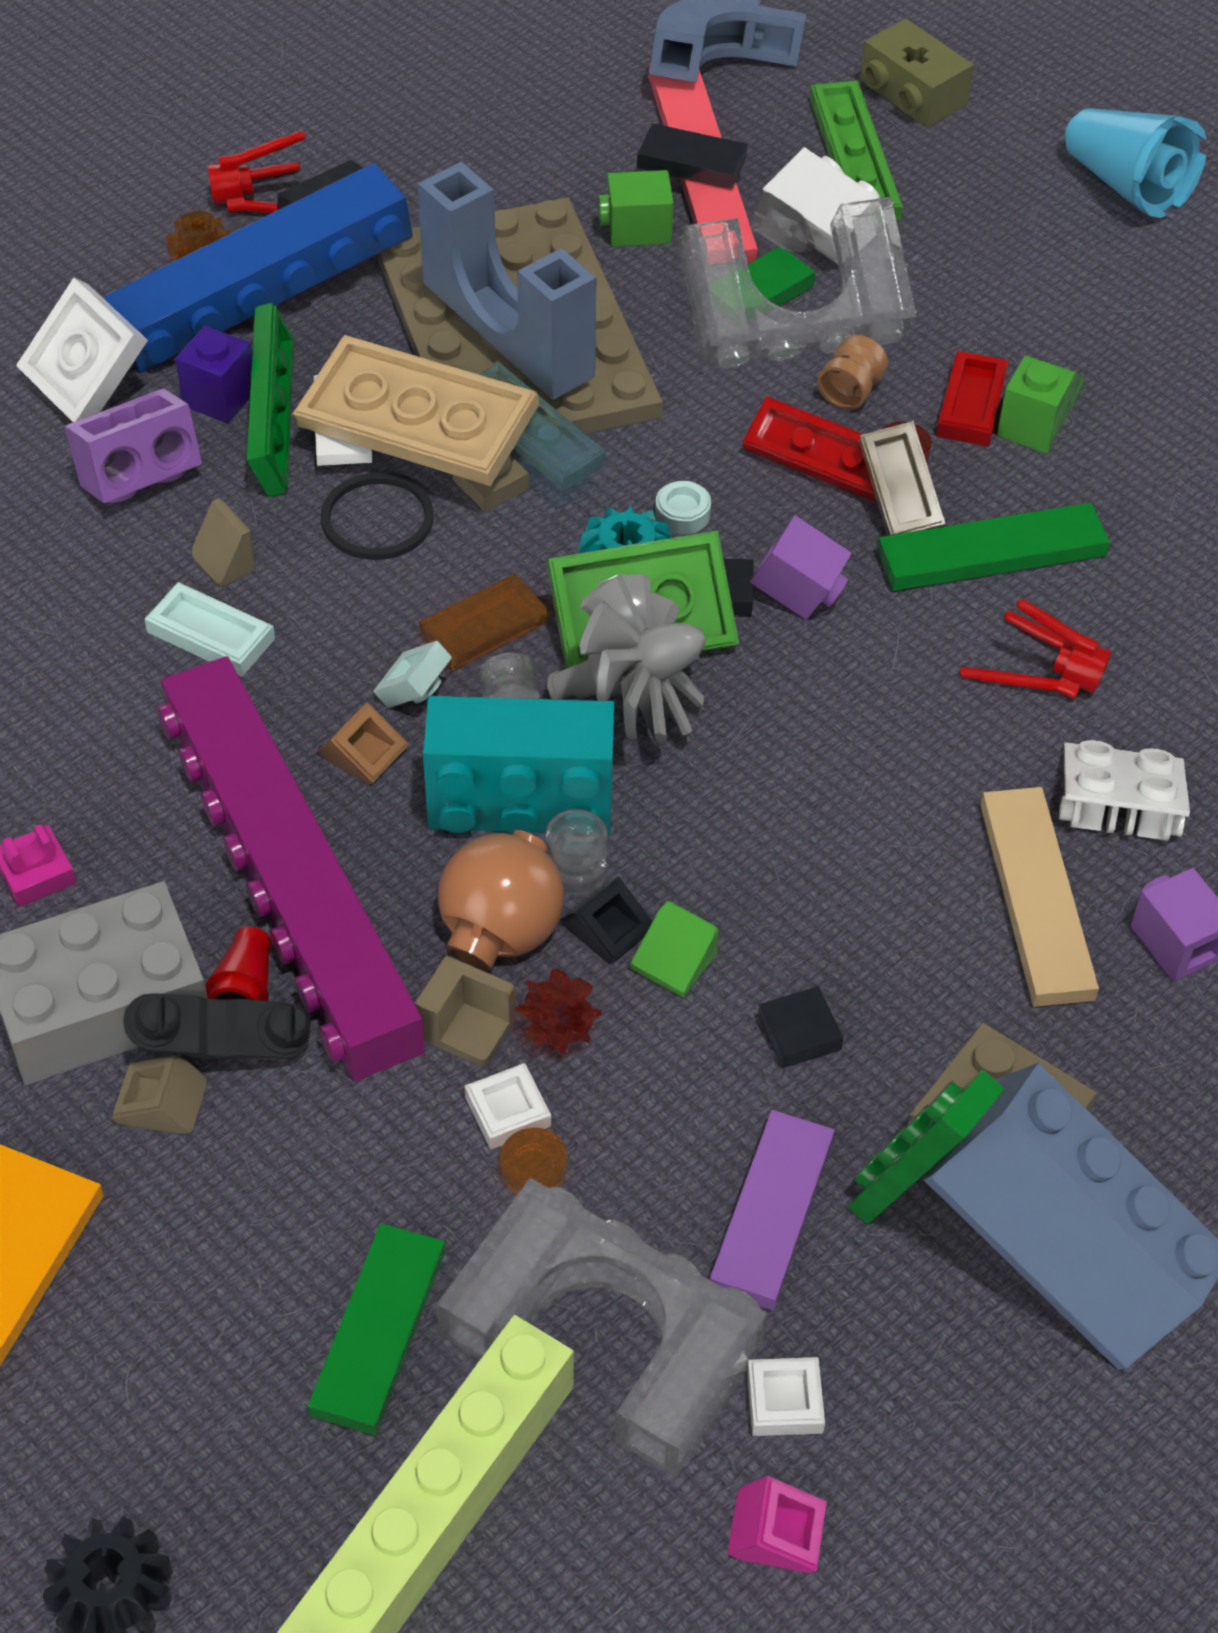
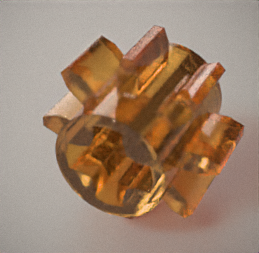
M205 211L188 212L179 220L174 221L175 233L166 235L169 257H174L178 260L231 234V231L223 230L222 218L220 217L215 218L212 214Z

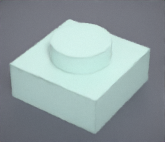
M438 641L405 651L373 692L387 708L413 701L415 704L420 703L437 690L441 684V679L438 676L452 657Z

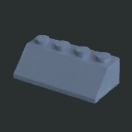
M1038 1062L995 1079L1005 1088L967 1136L929 1170L923 1180L1118 1370L1126 1369L1202 1306L1218 1280V1239Z

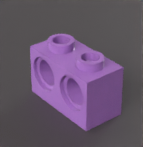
M164 388L64 426L80 486L103 503L125 501L133 497L136 490L156 482L167 483L175 481L184 475V471L202 464L189 405ZM165 433L162 443L155 448L157 439ZM116 452L113 462L105 468V463L109 456Z

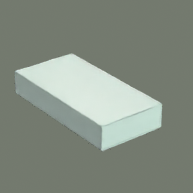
M180 582L168 592L144 619L147 633L211 662L228 656L237 674L241 677L244 676L275 640L273 625Z

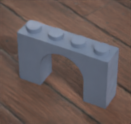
M459 162L417 183L423 283L552 400L594 378L596 364V277L564 249L560 248L518 270L517 289L502 263L497 247L494 189L463 162Z

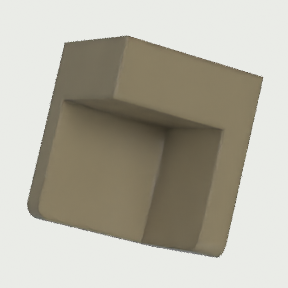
M447 955L415 1002V1006L423 1021L424 1042L481 1067L489 1064L516 1020L515 987L513 984Z

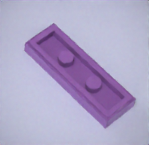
M771 1110L710 1276L708 1290L772 1311L775 1310L833 1143L835 1129Z

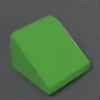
M666 901L658 911L633 957L630 969L684 998L717 955L719 930L704 919L672 902Z

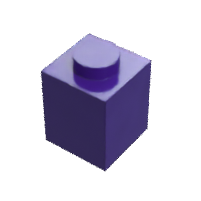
M204 325L175 358L181 398L184 402L188 403L189 409L229 424L250 399L252 372L251 343Z

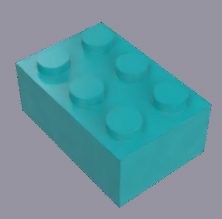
M428 696L423 749L428 830H446L453 833L496 831L513 834L514 830H522L528 833H563L579 837L591 834L610 835L614 701Z

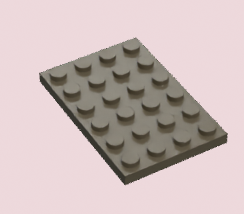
M569 197L495 211V234L498 251L502 263L517 289L518 270L560 248L564 249L596 277L595 377L554 400L549 398L423 283L420 226L412 228V237L376 254L415 356L537 391L540 405L513 449L662 418L663 401Z

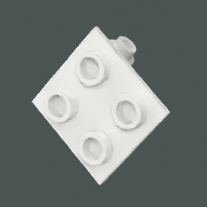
M1095 740L1083 741L1080 744L1064 743L1065 796L1061 798L1059 820L1070 821L1071 828L1101 831L1105 806L1109 805L1106 823L1107 833H1114L1119 807L1127 808L1124 828L1125 835L1132 836L1137 811L1141 810L1137 836L1168 841L1170 835L1182 836L1185 816L1189 817L1190 814L1183 758H1176L1169 752L1153 748L1143 749L1140 752L1118 750L1107 743Z

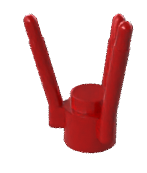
M298 131L235 155L219 157V163L209 164L208 173L215 206L227 204L229 214L243 211L271 214L278 211L277 203L246 200L245 196L254 195L253 181L298 172L300 164L293 162L250 170V165L245 163L305 140L306 134L303 131Z
M1020 599L1017 601V608L1039 624L1012 611H1007L1004 614V619L1022 631L1060 650L1052 671L1062 674L1061 680L971 667L959 669V675L962 678L1052 691L1075 700L1080 688L1093 694L1095 693L1106 670L1112 651L1098 646V641L1078 633L1027 600Z

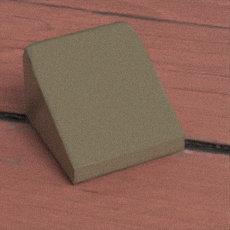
M219 498L211 502L192 548L193 559L216 585L220 587L226 586L255 570L251 530Z
M180 1054L130 1063L111 1119L120 1125L175 1134L191 1133L206 1090L207 1079Z

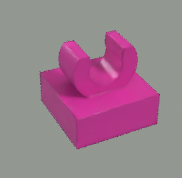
M39 824L34 826L33 832L14 840L11 837L3 839L2 845H0V873L18 908L76 884L73 868L49 825Z

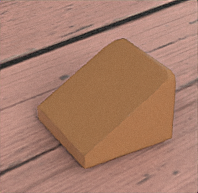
M367 702L317 752L328 762L371 785L409 746V743Z

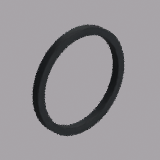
M391 473L362 474L342 482L326 497L321 511L323 531L332 545L350 556L367 560L391 559L412 551L427 538L432 529L434 518L432 502L426 491L414 481ZM387 484L403 488L412 493L421 502L425 511V518L420 529L408 540L391 547L365 548L342 539L334 531L330 523V514L336 502L346 493L366 485Z

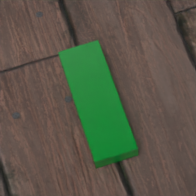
M380 1223L307 1406L309 1417L377 1436L445 1256V1241Z

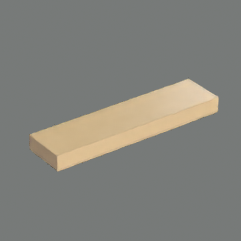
M1035 787L983 792L980 806L1033 1007L1095 1001L1099 987L1043 788Z

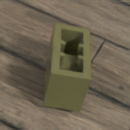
M905 18L864 41L860 81L928 128L968 105L974 64Z

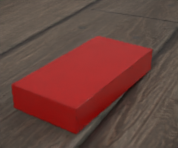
M963 351L956 352L938 421L936 437L989 447L1009 360Z

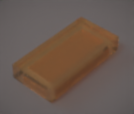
M515 573L419 621L420 636L427 644L438 641L452 657L446 666L450 671H453L546 623L547 608Z

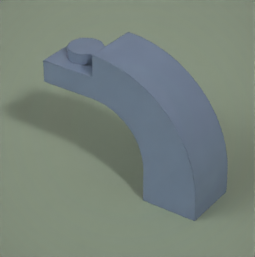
M760 0L678 1L668 6L659 15L649 74L697 83L700 67L709 60L722 57H743L797 67L806 14L759 6Z

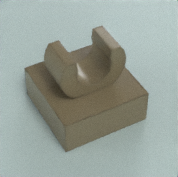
M511 455L508 456L491 486L453 475V481L484 512L529 489V473Z

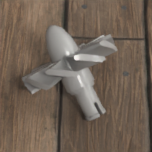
M618 574L600 581V585L582 600L580 606L590 616L579 644L581 655L590 654L588 660L561 671H554L549 675L547 687L551 698L554 700H585L596 695L598 701H608L609 697L615 698L622 695L626 736L631 740L637 739L636 717L638 706L657 746L667 742L664 713L675 723L683 736L689 734L692 728L674 688L686 695L697 707L703 706L704 696L682 671L694 660L700 659L699 655L706 644L702 630L687 623H674L679 613V608L674 601L651 592L650 578L644 574Z

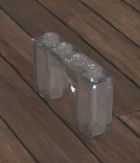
M891 197L839 205L830 223L841 276L840 295L831 304L808 312H797L781 308L770 302L757 289L749 273L738 218L686 225L679 243V249L702 363L718 362L720 367L728 368L745 364L750 360V357L770 355V358L773 360H784L799 355L801 350L821 347L822 352H836L845 338L851 335L866 336L873 339L879 345L890 344L900 340L906 334L917 315Z
M529 1178L437 1302L439 1336L480 1360L514 1314L531 1323L547 1303L566 1292L581 1288L597 1287L615 1290L631 1297L641 1304L652 1316L660 1331L662 1342L655 1356L617 1410L615 1442L677 1478L746 1372L748 1360H753L763 1346L768 1313L762 1311L757 1302L747 1293L734 1287L724 1289L701 1276L698 1269L686 1258L675 1253H667L665 1255L641 1241L638 1234L623 1222L614 1219L605 1221L584 1209L580 1201L567 1190L556 1186L549 1189L534 1179Z

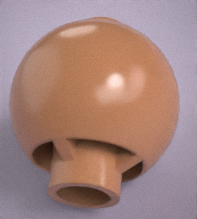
M514 830L512 835L506 833L487 834L469 841L449 859L439 881L438 906L443 922L452 933L445 949L453 957L477 969L489 972L497 957L515 958L527 954L539 947L552 934L563 910L564 889L559 870L552 858L545 853L547 845L541 839L522 830Z

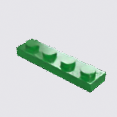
M983 1069L963 1088L952 1080L930 1105L927 1104L907 1127H903L884 1149H880L857 1174L854 1180L863 1188L847 1207L868 1225L960 1143L1005 1088Z

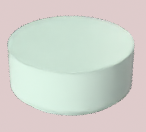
M676 481L665 485L657 493L655 518L657 522L668 523L671 533L680 535L693 534L702 530L710 520L711 497L707 490L699 484L690 481Z

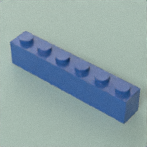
M373 163L103 296L119 314L148 340L133 362V365L139 373H142L181 353L204 325L223 332L255 316V307L272 302L275 306L412 237L413 233L406 197L377 164Z

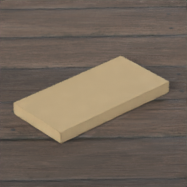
M344 335L293 412V416L298 427L491 486L540 404L537 391Z

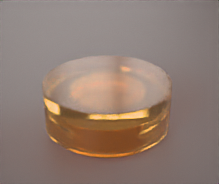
M526 1128L515 1132L505 1141L501 1149L500 1170L502 1179L511 1191L527 1198H540L555 1192L562 1185L567 1174V1151L565 1145L557 1135L542 1128Z

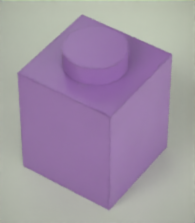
M794 515L771 545L750 583L807 620L821 602L830 607L841 593L848 581V578L842 575L841 571L851 552Z
M1191 868L1171 878L1163 875L1149 882L1139 894V900L1130 927L1173 982L1178 981L1218 962V897L1197 871Z

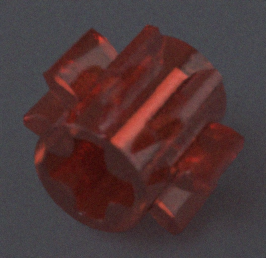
M558 969L551 970L549 981L535 983L528 980L526 982L529 991L525 997L524 1005L515 1008L517 1014L532 1023L525 1031L524 1037L537 1046L547 1040L549 1048L559 1054H565L568 1043L578 1040L588 1043L591 1040L588 1032L592 1027L593 1019L602 1015V1010L591 1005L585 999L593 989L590 983L579 977L570 982L569 976ZM557 1008L562 1011L560 1015L555 1012Z

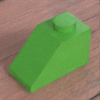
M1024 355L1005 390L997 437L1048 454L1084 386L1085 377L1074 371Z

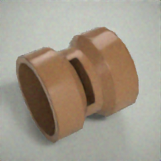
M851 335L846 337L834 353V359L829 360L818 375L817 385L820 393L835 407L843 410L860 408L870 395L872 386L879 382L888 369L889 361L885 351L877 342L866 336Z

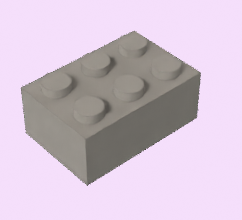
M165 881L0 934V1015L24 1086L137 1048L138 1046L131 1042L125 1033L123 1018L125 1010L131 1001L142 994L189 995L208 999L203 976Z

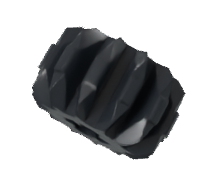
M124 1515L116 1523L111 1533H105L101 1521L93 1517L88 1526L90 1537L81 1541L74 1535L64 1533L61 1544L68 1557L46 1560L45 1572L48 1579L54 1584L46 1588L43 1593V1599L48 1611L59 1613L55 1621L59 1632L127 1633L126 1629L136 1625L141 1631L153 1633L156 1622L150 1609L169 1607L172 1599L169 1587L163 1582L171 1577L173 1569L169 1556L157 1554L160 1548L157 1535L148 1529L135 1536L132 1521ZM110 1576L112 1583L115 1584L117 1577L120 1576L121 1581L114 1588L107 1590L102 1582L100 1583L99 1591L97 1590L96 1585L104 1578Z

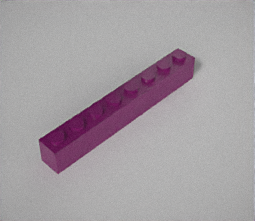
M225 656L160 679L165 704L157 706V713L164 733L168 740L178 737L182 748L178 749L179 758L190 783L200 780L205 790L200 792V797L209 822L213 827L220 824L223 825L227 836L223 837V844L233 869L236 872L242 869L246 870L251 880L246 882V889L257 916L260 918L269 915L275 927L269 930L270 937L279 960L283 965L292 962L299 976L294 977V984L305 1011L311 1013L317 1010L324 1025L319 1027V1033L331 1062L336 1063L342 1060L353 1082H356L424 1054L422 1017L229 657Z

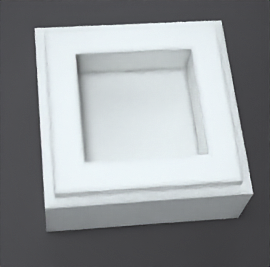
M525 1063L464 1086L467 1103L490 1150L551 1127V1114Z
M818 1357L748 1360L747 1379L752 1436L823 1434L825 1418Z

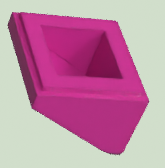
M765 1476L741 1487L736 1498L728 1555L742 1561L812 1573L817 1571L827 1501L770 1476Z

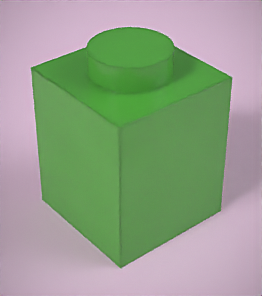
M668 170L607 173V194L598 195V217L600 226H609L611 246L672 243L673 198Z

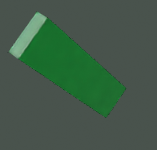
M273 302L255 307L247 462L268 497L286 493L288 488L294 338Z
M1085 503L878 537L877 553L892 591L1103 557L1107 556L1110 541L1092 503Z

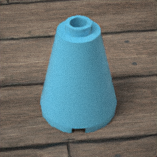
M1086 108L1070 120L1065 132L1066 148L1070 155L1139 211L1153 217L1163 218L1167 216L1163 211L1171 205L1180 208L1196 188L1205 166L1206 155L1199 152V138L1206 140L1205 131L1197 121L1185 116Z

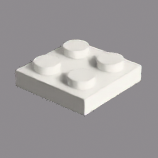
M73 278L16 366L74 423L101 412L148 340L89 284Z

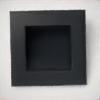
M619 876L600 886L560 919L567 930L608 964L614 962L643 938L653 922Z

